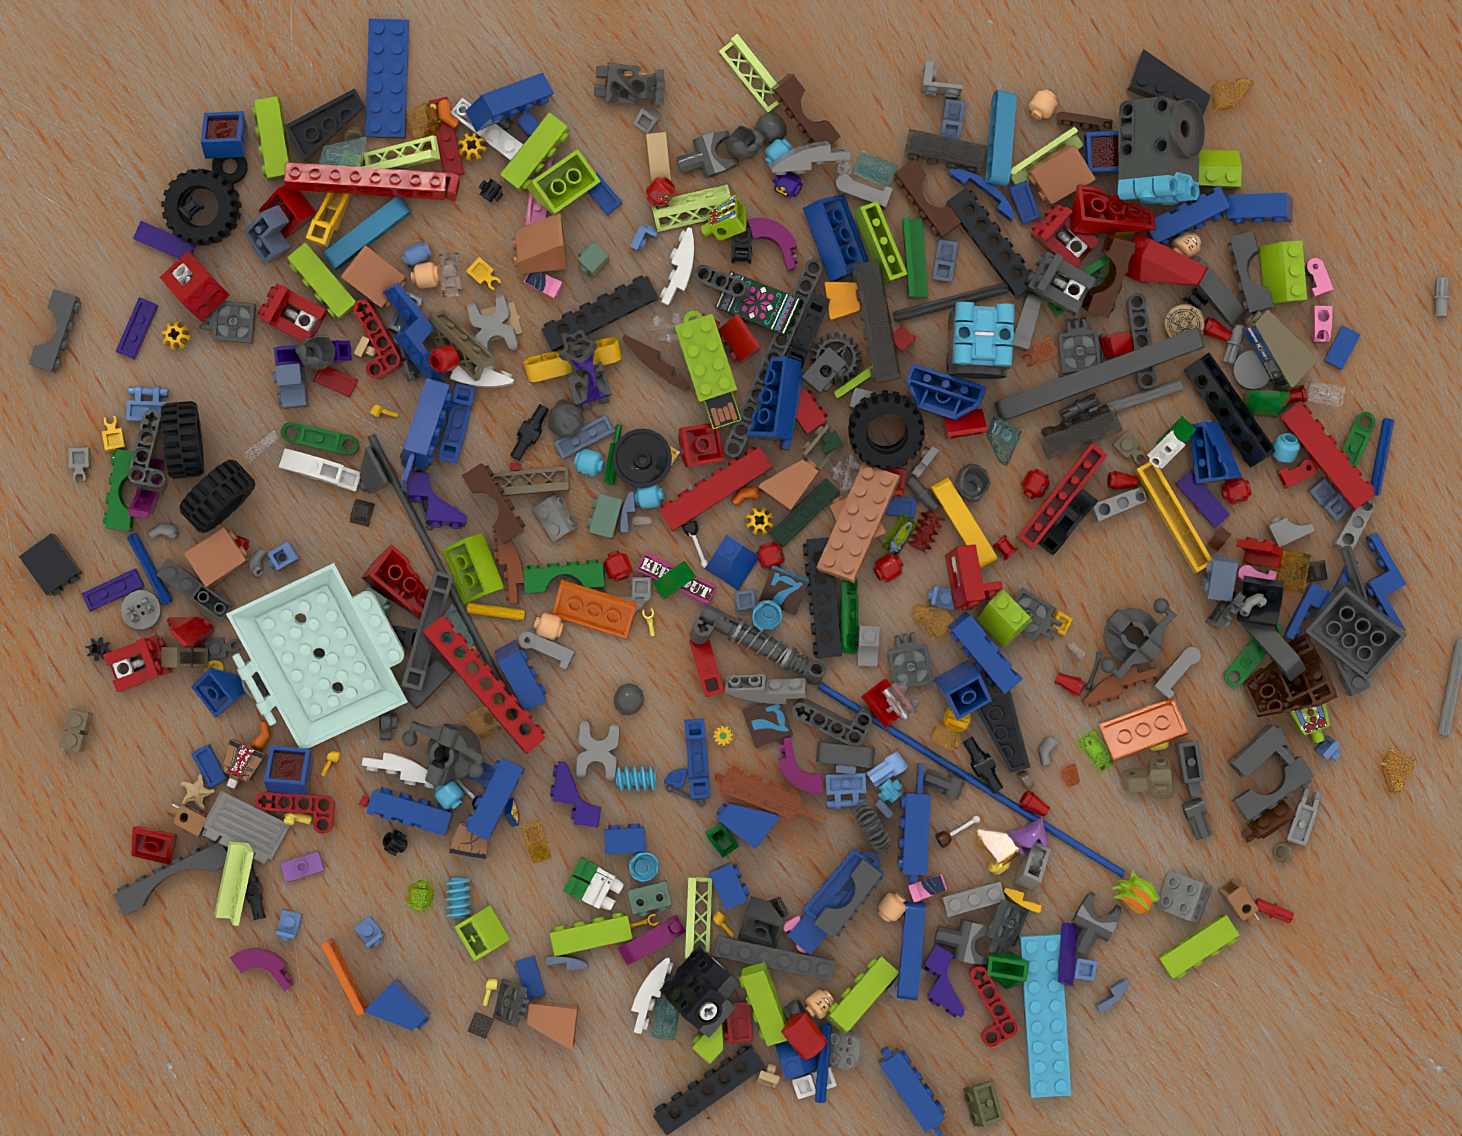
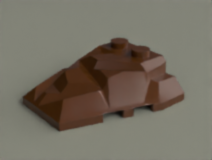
M1307 633L1288 643L1301 658L1306 668L1292 682L1286 679L1277 664L1271 659L1272 662L1265 669L1260 668L1243 684L1257 717L1317 707L1337 698L1336 689Z

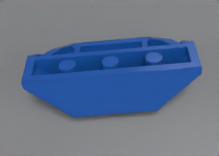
M913 363L905 381L918 409L952 420H957L979 407L987 389L986 386Z

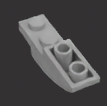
M827 141L811 143L786 152L771 162L769 169L775 172L776 175H785L787 171L802 174L806 173V170H812L811 162L817 165L825 164V161L844 163L845 160H850V151L847 148L831 149V145Z
M766 674L727 675L725 684L726 694L748 701L768 704H787L788 699L806 698L807 690L806 678L767 679Z

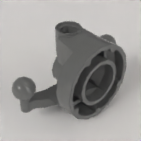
M1158 598L1153 604L1154 610L1157 613L1166 614L1158 624L1150 614L1142 609H1117L1106 621L1103 635L1105 646L1114 658L1124 663L1117 669L1114 659L1106 657L1100 663L1102 671L1112 673L1120 680L1133 664L1147 661L1152 662L1163 650L1161 647L1163 630L1177 616L1169 608V602L1165 598ZM1129 624L1138 627L1142 631V636H1144V641L1138 647H1136V644H1131L1127 640L1126 635L1122 634Z
M412 721L409 731L405 732L402 736L403 744L409 747L417 743L418 737L415 734L416 732L431 737L427 748L429 767L425 781L432 785L441 786L442 783L467 778L468 776L477 779L484 773L482 762L485 755L481 751L480 741L475 733L466 726L443 724V726L430 727ZM446 746L451 747V750H449V760H447L445 754Z

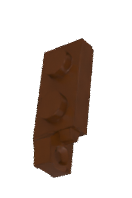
M1059 112L1056 120L1061 121V125L1073 126V123L1081 124L1080 128L1092 129V126H1096L1100 132L1111 131L1113 122L1112 119L1068 112Z
M1282 800L1276 807L1267 810L1258 819L1251 821L1247 825L1248 827L1241 832V835L1247 843L1255 838L1264 839L1296 817L1295 813Z

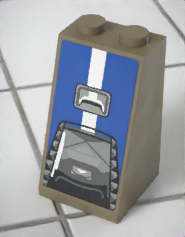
M1268 309L1262 312L1258 311L1255 314L1252 313L1244 321L1246 324L1242 330L1277 391L1293 388L1317 362L1318 358Z

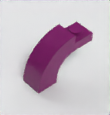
M767 218L748 219L753 241L767 239L774 242L781 250L787 272L795 270V264L798 262L795 252L791 253L790 250L797 249V244L792 234L783 225Z
M154 458L151 469L163 472L164 460ZM139 473V480H141L143 474ZM157 477L153 480L155 485L162 483V478ZM137 488L134 499L129 507L128 515L148 519L150 514H153L160 492Z
M783 738L784 742L780 743L781 754H785L786 758H780L778 761L786 779L802 791L822 794L821 774H810L801 770L794 759L792 738Z
M674 915L649 931L619 946L618 950L625 963L629 965L672 942L686 931L678 916Z
M251 948L240 951L230 957L241 974L250 968H263L273 975L284 992L293 986L291 982L293 981L292 976L288 971L284 972L282 970L288 963L273 951L263 948Z

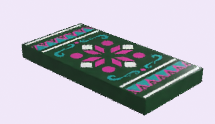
M731 271L729 275L743 280L751 288V295L747 300L740 301L721 293L715 307L734 316L739 314L746 321L786 336L802 300ZM740 286L737 289L736 293L740 294L743 291L744 286Z

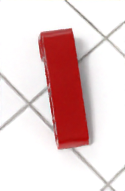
M364 299L357 300L353 306L354 313L379 355L367 364L366 373L369 377L380 380L403 366L404 358L401 357L400 349L397 348V344L374 304ZM363 305L367 306V308L365 309L367 314L361 312L363 310ZM373 321L378 323L375 331H372L370 328ZM386 338L388 341L387 346L381 348L380 341ZM392 355L397 356V362L394 365L390 364V357ZM376 365L380 366V373L378 375L373 373V368Z
M262 792L256 796L255 804L260 810L314 813L313 826L317 833H328L334 826L335 801L330 796ZM266 796L268 800L275 799V803H268L264 806L265 804L261 802V799ZM284 796L290 800V805L287 808L283 807L280 802ZM302 798H307L310 802V806L307 809L302 808L300 805ZM323 799L328 800L330 803L328 810H323L320 807V802ZM321 819H325L328 822L326 830H322L319 827Z
M974 965L969 971L970 979L995 1023L982 1031L981 1038L987 1046L994 1047L1014 1036L1018 1031V1025L993 980L987 975V970L981 965ZM976 970L984 972L981 976L985 983L982 984L977 977L974 978ZM986 987L993 988L994 993L991 997L984 996L983 991ZM1001 1004L1004 1008L1003 1012L999 1015L994 1014V1006ZM1006 1022L1013 1023V1029L1010 1032L1003 1030V1025ZM988 1032L996 1033L994 1041H986Z

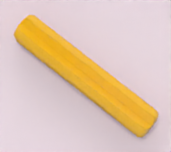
M468 603L467 613L522 621L525 619V610Z

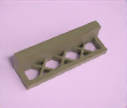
M445 310L430 315L428 321L432 326L436 327L438 336L431 332L428 337L438 347L447 345L445 337L448 338L450 345L457 352L460 350L463 353L464 360L459 357L458 365L475 381L480 380L484 368L494 365L497 358ZM471 362L478 366L476 372L473 370Z
M568 467L494 473V476H492L493 481L494 477H503L507 481L506 485L502 487L505 491L502 493L503 496L570 491ZM564 471L565 482L556 483L551 479L556 472ZM539 473L547 478L543 484H535L531 480ZM517 475H522L527 479L523 486L514 485L512 480ZM505 476H512V477H511L510 480H508Z

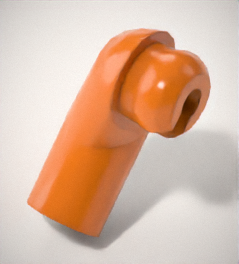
M448 100L440 101L438 104L439 118L452 128H455L459 120L451 115L450 102Z
M755 486L742 487L731 501L739 506L745 498L756 500L760 497L761 493Z
M267 721L259 722L260 734L251 740L252 748H264L269 742L271 735Z

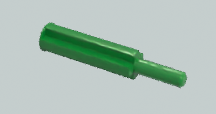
M620 424L616 425L614 441L610 443L603 483L614 485L616 477L612 455L614 447L620 439L622 425Z

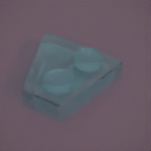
M362 137L323 146L319 165L360 167L367 138Z
M993 416L986 436L1000 464L1008 466L1023 431Z
M452 604L443 618L447 617L454 624L452 629L457 634L460 632L466 638L467 642L465 644L470 649L474 644V640L456 606ZM443 633L441 641L449 644L452 641V637L449 633ZM456 648L454 650V653L461 658L465 656L463 649Z

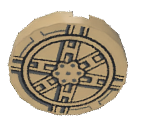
M1188 303L1174 306L1168 312L1165 319V329L1170 337L1195 328H1199L1202 334L1205 327V319L1202 312Z

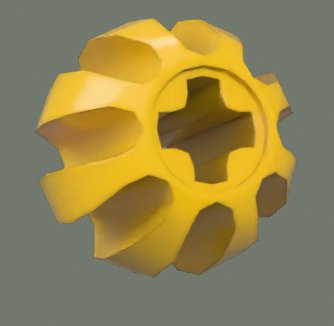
M473 132L471 137L468 133L464 134L463 136L466 139L464 141L459 139L458 146L463 147L458 150L460 155L467 154L465 160L472 161L474 156L476 160L481 159L482 157L479 153H486L487 147L482 146L486 143L484 137L478 139V134ZM469 144H471V145H474V144H475V145H476V149H475V150H474L473 148L470 149L468 145H469Z
M175 321L174 326H172L171 322L167 323V330H162L161 336H166L162 340L164 345L170 344V349L177 350L178 345L181 349L186 347L184 341H190L191 335H186L190 331L188 326L184 325L181 327V321ZM175 331L180 334L176 337L177 339L172 338L175 335Z
M757 506L751 508L754 515L746 514L745 518L751 520L750 523L745 524L746 528L754 527V531L751 534L756 536L759 529L762 531V536L767 534L768 532L765 530V527L768 526L772 529L774 523L768 522V519L774 518L773 514L765 515V511L768 508L763 506L761 512L757 511ZM755 517H764V525H755Z
M947 707L943 718L944 726L952 732H963L969 726L971 713L957 720L950 708Z

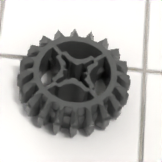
M835 332V338H832L831 334L828 333V340L821 336L820 341L822 344L815 342L814 345L818 349L810 350L811 353L816 355L809 357V360L816 361L820 353H824L827 349V345L835 343L843 345L838 351H834L838 355L842 351L840 354L842 359L846 350L850 351L852 365L850 367L846 362L844 366L846 372L839 378L835 376L832 379L833 386L837 385V380H840L841 385L845 384L844 378L847 381L852 380L850 374L856 377L858 374L854 371V368L857 370L861 369V366L856 364V362L863 361L862 358L856 357L862 351L854 350L858 347V343L851 345L852 337L845 341L846 334H843L842 338L839 339L838 332ZM825 367V369H820V373L823 377H828L831 375L829 374L831 369H829L828 367Z
M865 800L851 808L855 820L873 850L879 853L888 849L892 845V840L870 803Z

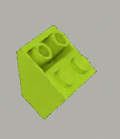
M491 905L455 926L457 933L474 961L510 940L509 935Z
M722 1024L710 1038L700 1030L692 1038V1049L709 1064L723 1050Z

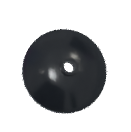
M635 429L627 432L618 440L613 450L612 462L615 472L623 482L633 487L646 488L658 484L666 477L671 467L672 453L669 444L659 433L650 429ZM642 457L647 459L646 463L641 464L639 462L640 458Z

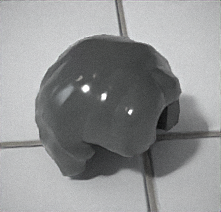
M741 125L728 139L726 149L731 156L748 160L756 156L765 138L760 131H752L751 128Z
M325 334L306 338L303 340V343H299L295 348L299 359L307 368L325 369L332 364L335 358V346L329 336Z
M566 399L559 400L555 407L550 410L549 429L561 438H568L577 434L583 427L584 420L580 407L568 402Z
M970 463L960 469L954 483L959 495L972 503L980 501L991 484L987 471L979 465Z

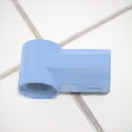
M896 751L886 757L882 763L868 771L867 775L874 786L877 787L890 777H895L906 770L908 765L899 751Z

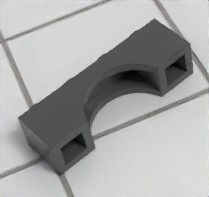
M1249 231L1230 237L1231 243H1228L1230 254L1235 255L1236 262H1233L1235 273L1240 274L1241 280L1238 281L1240 292L1245 293L1246 299L1243 300L1245 311L1255 314L1258 311L1273 310L1274 305L1269 288L1255 284L1249 277L1250 262L1260 253L1255 233Z
M53 289L47 308L56 317L57 330L49 342L35 345L29 365L55 374L61 368L63 361L61 356L63 351H66L69 343L67 337L69 332H72L74 329L75 321L73 319L75 313L78 314L81 308L80 298Z
M1328 650L1338 669L1339 678L1348 696H1354L1371 687L1368 680Z
M1296 756L1294 758L1295 761L1291 765H1283L1281 767L1282 780L1273 792L1258 794L1251 789H1247L1232 799L1245 820L1251 819L1254 821L1262 816L1261 812L1266 808L1271 810L1279 804L1278 800L1283 797L1285 799L1295 794L1294 790L1299 786L1303 788L1312 782L1310 779L1314 775L1301 756Z
M861 859L850 873L855 886L851 900L838 908L825 906L814 921L815 925L832 938L835 935L839 937L846 928L844 926L845 922L848 919L851 921L858 912L856 910L860 903L864 904L870 897L868 894L872 887L876 889L882 881V878H880L882 873L864 859Z

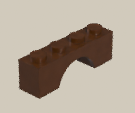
M789 73L771 88L774 92L772 94L774 99L779 104L782 102L786 107L784 112L790 119H795L798 123L796 125L797 129L802 135L806 134L810 139L808 140L809 144L827 141L831 145L841 137L829 121L812 122L804 115L801 108V99L805 89L794 74Z
M915 159L895 172V183L900 189H905L908 193L906 195L907 199L912 205L916 204L919 208L918 214L924 221L927 219L931 225L929 228L935 236L939 235L942 239L961 224L960 219L950 206L939 208L932 206L925 200L921 187L926 173Z
M1107 233L1101 251L1107 256L1110 269L1107 278L1100 285L1089 289L1081 307L1088 313L1109 318L1110 313L1113 312L1117 294L1122 289L1123 277L1128 272V263L1135 253L1136 243L1131 239Z
M481 463L461 475L473 494L486 493L496 500L499 515L493 528L503 544L508 543L525 532L523 527L526 525L520 516L516 517L513 510L515 507L510 499H504L502 493L505 491L499 482L495 484L492 476H494V473L489 465L484 466Z

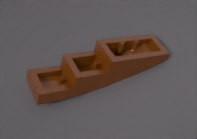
M627 335L623 336V341L645 365L667 382L686 392L689 383L672 375L675 367L658 360L660 351Z

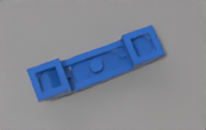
M960 169L950 170L948 175L963 187L970 181L997 201L999 205L996 211L1012 222L1015 217L1013 209L1005 196L993 184L987 183L984 178L972 172Z
M456 383L438 460L457 464L469 423L476 387Z
M704 718L684 720L690 797L691 799L711 798Z

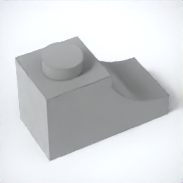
M1280 516L1270 520V525L1266 526L1272 541H1275V545L1279 547L1315 531L1312 524L1299 526L1289 522L1288 518L1281 519Z
M859 626L857 666L877 667L880 627Z
M1037 842L1029 848L1025 858L1018 867L1014 883L1030 891L1036 888L1042 881L1051 849L1043 847V845Z

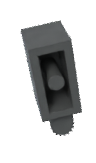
M1194 740L1175 743L1181 783H1186L1189 796L1197 798L1201 793L1200 781H1204L1199 742Z

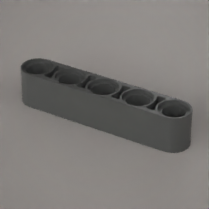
M1133 293L1126 301L1129 331L1134 347L1133 351L1143 348L1138 346L1136 342L1137 337L1145 339L1146 345L1144 347L1151 345L1152 341L1146 298L1141 293ZM1132 298H1138L1141 306L1138 308L1134 307L1131 303ZM1134 318H1141L1143 326L1137 327L1134 324ZM1155 366L1135 373L1136 384L1139 389L1146 391L1155 386ZM1143 376H1148L1151 379L1150 386L1143 385L1141 381Z

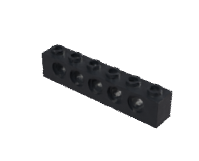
M965 188L948 200L946 206L952 208L961 221L960 225L1017 299L1028 291L1026 289L1028 286L1026 280L1032 270H1027L1022 256L1019 253L1015 254L1012 250L1013 245L1007 237L1003 238L1000 234L1001 228L995 221L992 223L988 218L990 214L984 206L980 207L976 202L978 198L975 193ZM971 206L974 209V214L966 215L964 208ZM983 222L986 225V230H977L976 223ZM995 238L998 241V245L991 247L988 245L987 240ZM1000 254H1007L1010 261L1008 263L1001 262L999 259ZM1013 269L1020 270L1021 278H1013L1011 271Z
M638 276L632 280V284L625 286V284L620 285L614 289V293L610 295L607 293L597 297L598 301L592 304L587 302L579 306L580 310L574 313L569 311L561 316L562 319L556 322L551 320L545 323V328L541 330L552 352L564 347L562 335L558 332L562 325L569 327L568 334H574L578 330L583 329L587 336L658 300V296L648 276ZM632 290H638L640 296L638 299L633 300L629 297V293ZM614 299H620L623 302L620 308L616 309L611 306ZM600 307L605 310L602 317L594 316L596 308ZM578 317H585L587 323L584 326H578L576 324Z
M1210 352L1184 369L1188 379L1192 381L1199 395L1207 403L1210 411L1215 415L1222 429L1228 434L1232 444L1238 449L1243 460L1250 468L1275 452L1273 445Z
M830 537L807 539V544H803L804 556H808L809 563L805 564L806 576L810 575L807 592L808 595H812V603H809V613L814 615V623H811V633L816 635V643H813L814 655L817 654L818 658L842 656L835 578L830 574L818 571L816 568L818 564L813 561L814 554H823ZM817 573H823L826 576V581L823 584L816 583L815 575ZM823 592L828 596L826 603L821 604L817 601L818 593ZM822 612H826L830 616V620L826 624L821 623L818 619L819 614ZM823 632L831 634L832 639L829 643L821 641L820 636Z
M744 1045L736 1051L738 1055L732 1059L727 1057L720 1062L721 1066L718 1069L714 1070L712 1068L704 1074L705 1078L699 1082L697 1079L687 1086L688 1090L683 1093L681 1091L677 1092L671 1097V1102L666 1105L663 1102L654 1109L656 1112L653 1113V1117L666 1136L765 1067L764 1062L752 1045L749 1047ZM744 1061L747 1066L744 1070L739 1071L735 1068L736 1062ZM722 1072H726L730 1075V1079L727 1082H722L719 1080V1075ZM705 1084H711L714 1090L712 1093L707 1094L703 1092L702 1087ZM693 1095L697 1098V1103L689 1105L686 1102V1098ZM672 1107H678L681 1110V1114L675 1117L669 1111Z

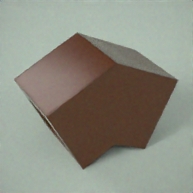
M1221 527L1209 540L1208 544L1218 552L1231 534Z

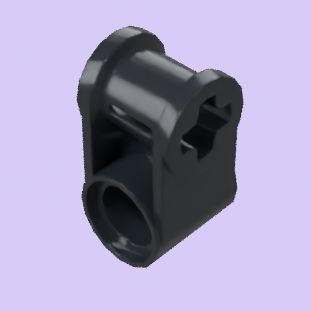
M747 226L748 237L746 239L740 240L737 235L733 236L731 263L744 261L751 264V230Z

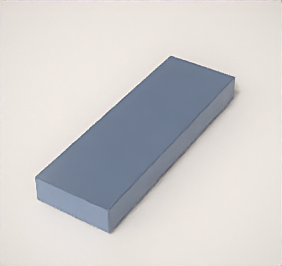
M605 414L584 425L577 434L568 438H560L553 443L562 460L615 433Z

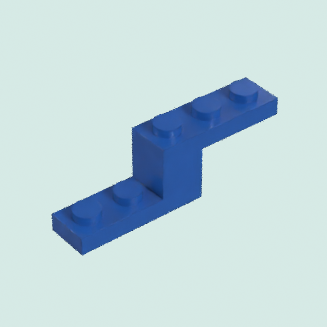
M399 282L387 287L383 293L399 312L400 316L407 322L394 338L426 379L435 381L436 379H441L446 373H438L430 366V353L422 344L435 328Z
M1375 532L1366 537L1368 540L1366 544L1371 552H1375L1378 557L1376 559L1377 564L1381 569H1385V572L1366 582L1367 588L1365 589L1369 597L1374 598L1377 605L1375 607L1405 630L1386 595L1406 585V582L1378 533Z
M1345 565L1331 592L1313 583L1308 584L1282 637L1288 640H1293L1294 637L1297 638L1302 630L1300 627L1302 621L1306 620L1311 612L1309 607L1319 611L1329 595L1342 581L1348 584L1349 576Z

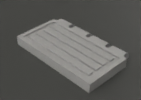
M221 790L202 824L204 827L202 836L213 841L217 840L219 844L228 847L229 841L249 843L254 852L253 860L265 864L268 858L272 859L290 826L286 825L282 819Z

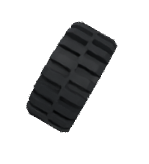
M190 169L186 173L178 174L176 180H171L168 184L170 186L169 189L163 193L166 197L165 201L161 202V207H164L162 216L163 219L167 220L166 226L173 231L176 237L181 238L182 241L206 246L221 242V239L228 238L231 235L230 231L232 229H236V221L241 217V213H239V208H242L241 202L238 201V191L234 190V185L225 176L206 169ZM201 188L213 192L218 201V212L215 219L205 226H197L191 223L178 209L185 205L188 196L194 190Z
M882 390L881 394L873 392L870 394L871 397L862 398L860 400L861 403L853 408V414H850L848 433L850 444L855 454L859 455V459L862 462H868V466L874 468L876 465L881 470H885L886 467H891V470L897 469L896 465L902 464L904 466L908 464L907 460H913L917 456V450H921L923 446L922 441L925 438L924 422L917 405L911 402L909 397L906 395L900 396L899 392L896 391L888 393V390ZM893 414L902 419L905 425V434L901 440L890 446L877 445L870 440L868 426L879 415Z
M193 401L165 403L161 407V429L168 476L173 479L201 476L204 474V453L197 404Z
M229 459L210 471L192 488L179 506L180 513L198 532H209L239 508L254 490L255 480L236 460Z

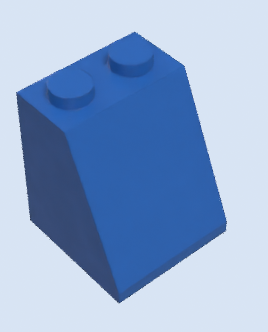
M968 660L933 679L939 693L957 720L992 701L980 673Z
M729 802L727 805L723 803L716 812L719 815L717 817L718 821L754 849L779 819L777 813Z
M398 978L364 1010L367 1014L411 1031L416 1027L421 1029L428 1022L429 1018L427 1016L431 1013Z

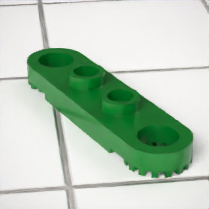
M1362 412L1356 416L1341 449L1350 458L1348 462L1352 467H1357L1376 423L1374 415L1369 412ZM1366 416L1370 419L1368 427L1360 425L1361 417Z
M294 422L285 423L281 428V436L284 440L291 443L344 455H353L359 449L358 440L351 435ZM292 426L296 428L297 433L294 437L289 438L286 435V429ZM346 440L354 442V448L351 451L344 449L343 445Z
M857 578L855 583L843 579L841 583L840 628L841 648L844 654H855L858 649L856 647L858 646L856 644L858 643L856 641L858 635Z
M1277 623V633L1282 636V627ZM1253 638L1225 671L1224 681L1227 685L1232 687L1241 685L1267 654ZM1232 671L1238 672L1240 676L1239 680L1235 683L1229 680V674Z

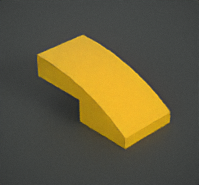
M1003 887V892L1013 901L1026 909L1040 913L1042 905L1023 900V891Z

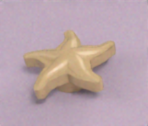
M198 775V780L194 784L181 782V786H184L188 792L182 804L185 805L188 801H195L201 809H204V797L214 793L215 790H209L204 787L203 775Z

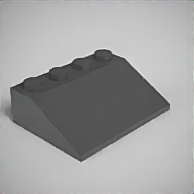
M1344 581L1329 595L1305 630V632L1366 680L1370 678L1407 636L1402 627Z

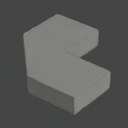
M632 577L631 597H619L638 603L635 613L651 598L652 578Z

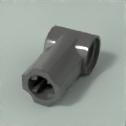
M928 769L923 780V785L942 792L941 794L958 800L965 781L950 775H943L931 769Z
M1201 797L1183 803V812L1191 824L1196 840L1213 835L1206 817L1207 811Z

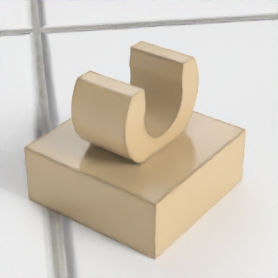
M362 336L354 354L363 359L365 354L375 357L377 351L370 346V339Z
M769 1064L766 1072L761 1070L756 1082L776 1088L780 1076L774 1075L777 1066Z

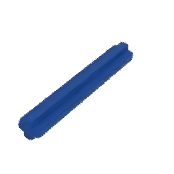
M1384 418L1382 422L1371 478V485L1375 489L1373 491L1375 496L1381 493L1394 426V420L1390 418Z
M133 533L129 535L127 540L162 605L172 602V598L162 579L156 575L157 570L138 534Z
M828 1023L821 1024L820 1030L828 1042L818 1054L816 1103L826 1102L832 1025Z

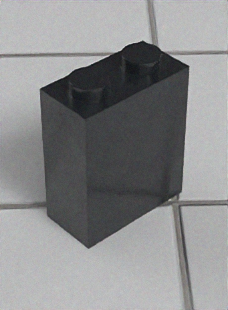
M49 534L19 556L44 593L49 596L60 594L64 590L62 587L68 583L70 585L80 579L79 575L83 573L56 534Z

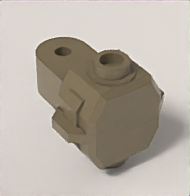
M1159 757L1151 760L1147 767L1130 768L1122 772L1123 788L1127 792L1148 791L1154 798L1159 797L1160 799H1168L1174 795L1173 769L1170 759Z

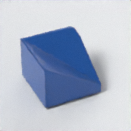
M528 111L517 120L519 127L528 137L540 125Z

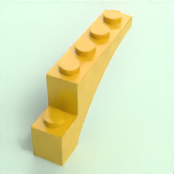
M345 151L340 166L362 167L364 157ZM327 193L314 219H312L306 236L308 241L328 248L333 232L338 233L351 194Z

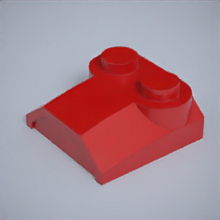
M711 423L679 428L678 440L685 467L725 461L719 428L713 429Z

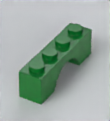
M116 449V454L113 453L111 464L114 465L113 473L109 475L111 489L110 493L106 495L108 509L103 516V524H105L107 529L133 531L135 516L128 515L129 508L125 505L122 498L123 486L129 479L128 470L133 451ZM143 455L139 456L138 461H143Z
M598 559L587 560V564L579 565V561L567 562V566L560 567L559 563L547 564V568H539V565L527 566L528 569L523 570L525 594L546 592L551 581L561 575H572L578 578L583 586L587 588L605 587L603 563H599Z

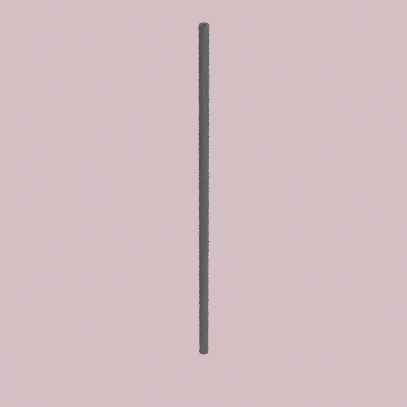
M370 435L368 439L435 568L439 572L448 574L412 504L407 499L405 491H402V485L376 435ZM452 583L449 594L485 663L493 670L492 676L496 680L499 678L504 683ZM506 686L504 690L510 695V692ZM510 709V711H511V713H512V715H513V717H514V719H515L516 716H517V713H516V711H515L514 709ZM521 724L519 727L523 735L530 731L526 724Z

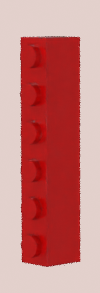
M1298 402L1280 416V421L1291 434L1298 438L1302 448L1316 462L1319 469L1355 512L1374 497V487L1369 481L1365 482L1360 477L1362 473L1356 466H1351L1348 462L1350 460L1348 455L1343 450H1338L1335 446L1337 442L1331 435L1327 436L1323 431L1325 428L1318 419L1315 421L1310 414L1312 412L1306 404L1302 406Z
M1093 443L1089 444L1016 538L1031 550L1034 549L1107 457V454Z
M753 446L744 452L746 456L740 460L736 457L728 462L729 467L722 470V468H719L711 473L712 478L707 481L703 478L694 484L696 488L690 492L686 489L678 494L679 499L672 502L669 500L661 505L660 513L672 532L772 469L773 466L760 447L756 449Z

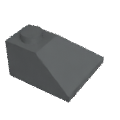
M367 446L359 475L361 478L359 484L364 492L368 491L369 494H373L392 483L374 449L371 446Z
M751 896L737 938L776 948L785 922L770 902Z

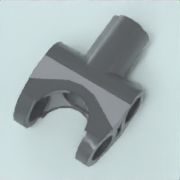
M729 131L709 133L695 138L693 144L696 151L676 157L681 174L702 168L704 177L710 178L738 166L740 163L737 158L732 160L722 159L716 153V147L723 140L730 137Z
M1091 891L1079 905L1071 922L1072 925L1081 929L1076 938V950L1087 956L1097 937L1108 942L1121 913V906L1116 904L1108 915L1104 917L1096 916L1092 909L1095 893Z
M961 919L959 930L943 926L937 927L934 943L954 947L952 959L971 964L988 965L989 958L978 954L975 949L977 939L988 935V926Z

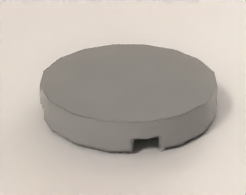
M1254 350L1245 351L1236 358L1233 364V377L1238 385L1245 389L1254 390L1268 383L1270 377Z

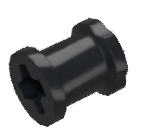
M193 195L183 207L178 208L189 221L193 220L192 217L200 209L203 210L205 208Z
M1196 287L1182 299L1199 310L1208 303L1207 300L1200 296Z

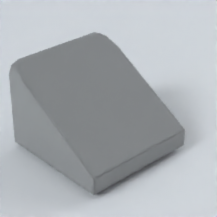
M645 105L641 108L633 125L650 134L662 115L648 105Z

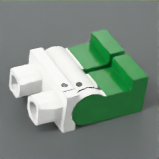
M1181 416L1157 440L1156 443L1158 445L1147 455L1150 458L1149 461L1156 468L1160 467L1162 469L1186 445L1185 443L1195 432L1196 428Z
M580 857L572 873L574 875H571L563 892L598 909L602 907L611 910L616 901L608 897L607 894L610 889L620 894L624 884L616 879V875L586 858ZM578 877H581V878H583V879L589 881L590 883H588V882H586V881H584V880H582V879H580V878H578Z

